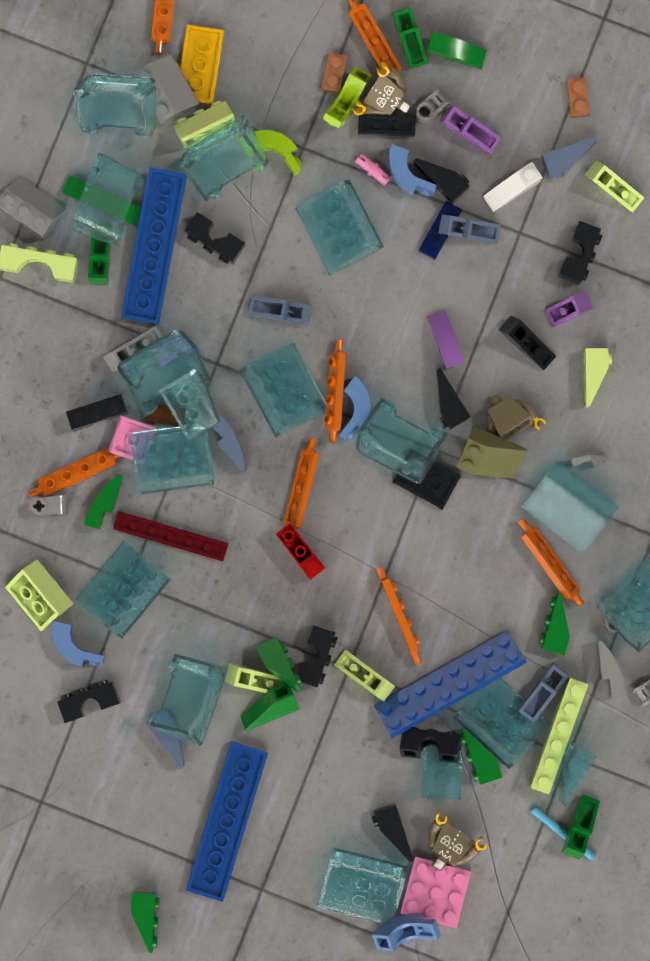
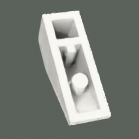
M531 162L486 193L483 198L492 212H495L540 183L543 177L533 162Z

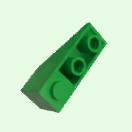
M557 593L556 597L553 596L551 599V615L547 614L544 626H547L545 634H541L539 644H541V649L565 655L570 635L562 595Z
M275 637L257 645V650L266 669L295 691L301 693L299 685L302 682L298 673L294 674L292 671L295 666L291 657L287 659L285 653H288L285 643H280L278 637Z
M284 683L264 694L241 716L245 731H249L300 709L291 687Z
M461 728L462 744H466L468 752H465L469 763H473L475 769L472 770L475 782L479 781V784L482 785L503 778L497 759L465 728Z
M133 891L131 914L148 952L152 953L153 949L157 948L158 936H154L155 928L158 929L159 917H155L156 909H159L160 897H156L157 892Z

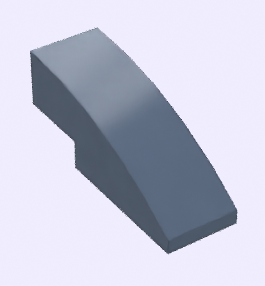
M442 214L439 233L498 244L501 225Z
M251 296L248 315L309 326L312 307L308 304L294 303L287 300Z
M220 414L210 423L214 430L222 437L217 444L239 469L245 472V460L240 443L228 421Z
M553 662L518 712L534 723L557 694V691L567 680L569 674Z

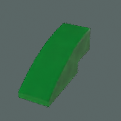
M411 7L391 12L409 68L412 69L428 64Z
M433 31L427 53L444 57L445 60L482 69L487 50Z
M93 223L89 254V284L108 285L112 224Z
M118 474L101 490L87 514L84 522L85 526L101 529L105 511L113 513L123 479L122 475Z
M584 794L581 795L561 853L578 860L585 855L588 839L593 832L600 804L599 800Z

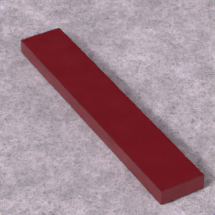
M118 511L113 527L114 530L222 562H224L229 543L121 511Z

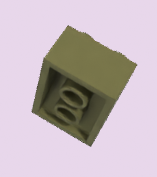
M474 426L456 467L474 475L513 479L527 449Z

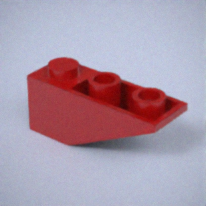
M291 522L275 534L310 580L326 569Z

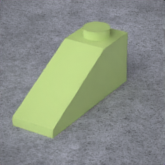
M598 160L585 173V176L632 213L644 199L641 194Z
M585 348L583 350L584 408H588L591 405L609 368V364H612V353L608 352V348Z
M344 650L334 664L383 702L395 687L347 650Z
M229 663L224 681L236 687L267 693L270 689L284 684L282 680L271 673Z

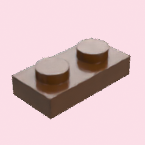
M149 401L145 420L183 428L187 409Z

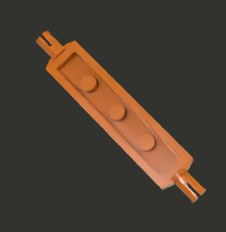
M154 0L150 40L156 42L155 54H158L159 51V55H162L163 44L170 41L174 0Z
M348 0L352 7L348 15L379 69H383L381 63L385 62L387 67L401 72L402 67L366 4H358L356 0Z
M342 339L336 340L335 351L330 353L328 359L329 376L327 377L328 391L325 399L327 406L324 423L325 429L330 431L329 442L337 443V431L341 429L346 352L343 351L344 340Z
M309 438L307 449L301 450L283 521L284 526L290 522L295 529L302 526L320 455L314 451L317 439Z
M105 448L39 478L38 487L28 492L31 498L41 493L45 497H49L115 467V459L122 456L108 452L109 449Z
M525 518L519 521V525L524 530L521 538L556 585L559 592L565 599L572 598L578 607L583 605L585 602L578 594L580 592L579 586L537 527H530Z
M383 567L375 569L411 652L409 654L415 666L422 663L417 648L420 643L416 634L412 635L410 628L413 626L409 616L405 618L402 610H405L402 599L398 600L395 592H398L394 581L390 582Z

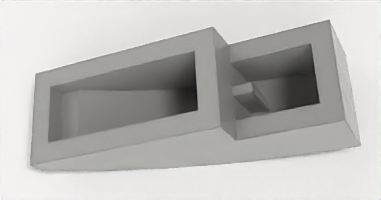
M596 641L600 679H608L610 698L627 697L625 682L617 661L603 641Z

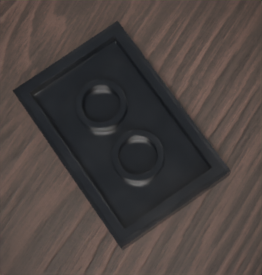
M410 449L392 483L443 510L461 476Z

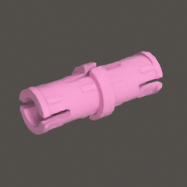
M363 153L355 161L356 164L368 172V176H373L383 186L392 178L379 167L378 163L372 162Z

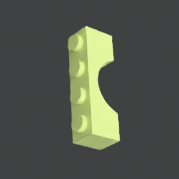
M7 243V246L1 245L0 270L19 273L28 263L42 262L52 269L55 280L75 283L79 262L77 258H74L75 255L63 253V256L56 255V252L52 250L39 252L37 248L26 246V249L18 248L19 245Z

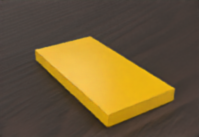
M187 24L180 69L198 102L211 105L214 102L225 31Z

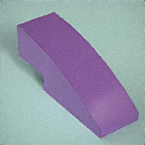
M449 106L439 122L489 154L493 152L501 137L472 116H467L455 106Z
M446 311L427 316L445 370L464 364L461 350Z

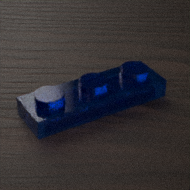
M445 201L418 252L436 260L449 236L439 233L442 214L459 217L462 209Z

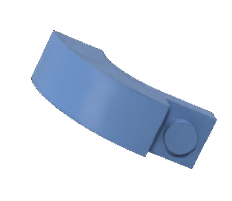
M391 144L389 168L396 184L412 196L416 189L422 195L429 196L431 194L434 196L437 185L417 178L410 172L407 165L409 150Z
M354 376L343 391L351 399L354 406L353 417L339 435L344 441L347 438L350 440L357 432L355 430L356 426L363 431L370 414L368 392L356 376Z
M52 621L54 644L66 660L80 667H84L85 660H88L87 664L99 666V663L105 662V655L84 651L75 644L72 637L73 625Z
M422 913L406 914L393 918L382 924L372 934L377 950L392 952L400 944L411 939L438 940L441 936L436 919H424Z

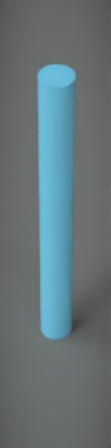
M536 806L532 809L531 813L563 839L566 838L567 831ZM586 848L585 856L592 861L596 854Z

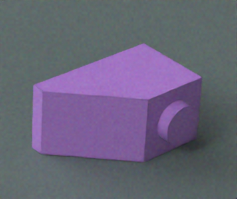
M582 292L546 309V313L552 326L555 327L593 309L587 293Z

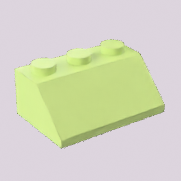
M217 101L210 105L211 108L205 111L200 109L193 113L194 116L188 119L184 117L176 122L177 124L174 125V128L184 149L236 125L235 117L226 101Z
M38 560L22 569L5 587L40 631L47 628L52 621L58 619L73 605V602Z

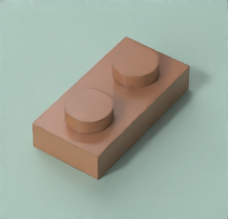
M329 52L321 88L322 91L340 94L347 55Z
M586 77L567 79L570 118L590 116Z

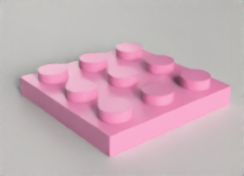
M415 856L400 913L405 915L422 913L424 919H436L438 924L457 928L471 871L447 864L442 871H439L432 866L434 861Z

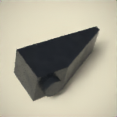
M418 158L413 161V165L431 183L437 185L436 188L452 205L470 187L468 184L469 180L463 174L459 175L455 171Z
M510 316L498 329L542 370H545L555 359L556 355L520 319Z
M441 368L436 371L441 415L439 419L444 428L448 427L452 430L471 416Z
M396 804L374 810L375 815L371 816L374 827L379 826V830L410 862L414 861Z

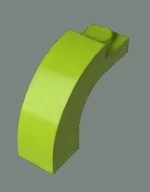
M356 66L349 74L335 102L325 113L323 120L327 121L331 126L343 127L352 114V109L356 107L355 101H359L372 75Z
M258 130L239 138V142L249 159L263 151H274L285 159L294 176L301 173L300 166L302 164L297 156L293 157L294 154L298 153V148L285 135L271 130Z

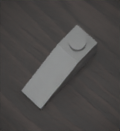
M154 326L104 355L103 358L113 373L165 343V340L157 326Z

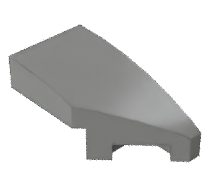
M585 455L569 460L571 468L590 461L592 468L607 463L606 457L599 455Z

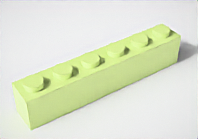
M572 678L567 679L532 776L530 788L550 794L588 684Z

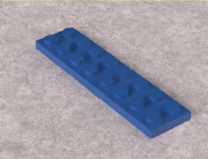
M149 167L121 318L157 325L160 323L187 174Z
M507 630L386 698L384 702L377 703L374 707L393 739L526 664L527 661Z
M231 741L186 891L221 902L224 901L268 752Z

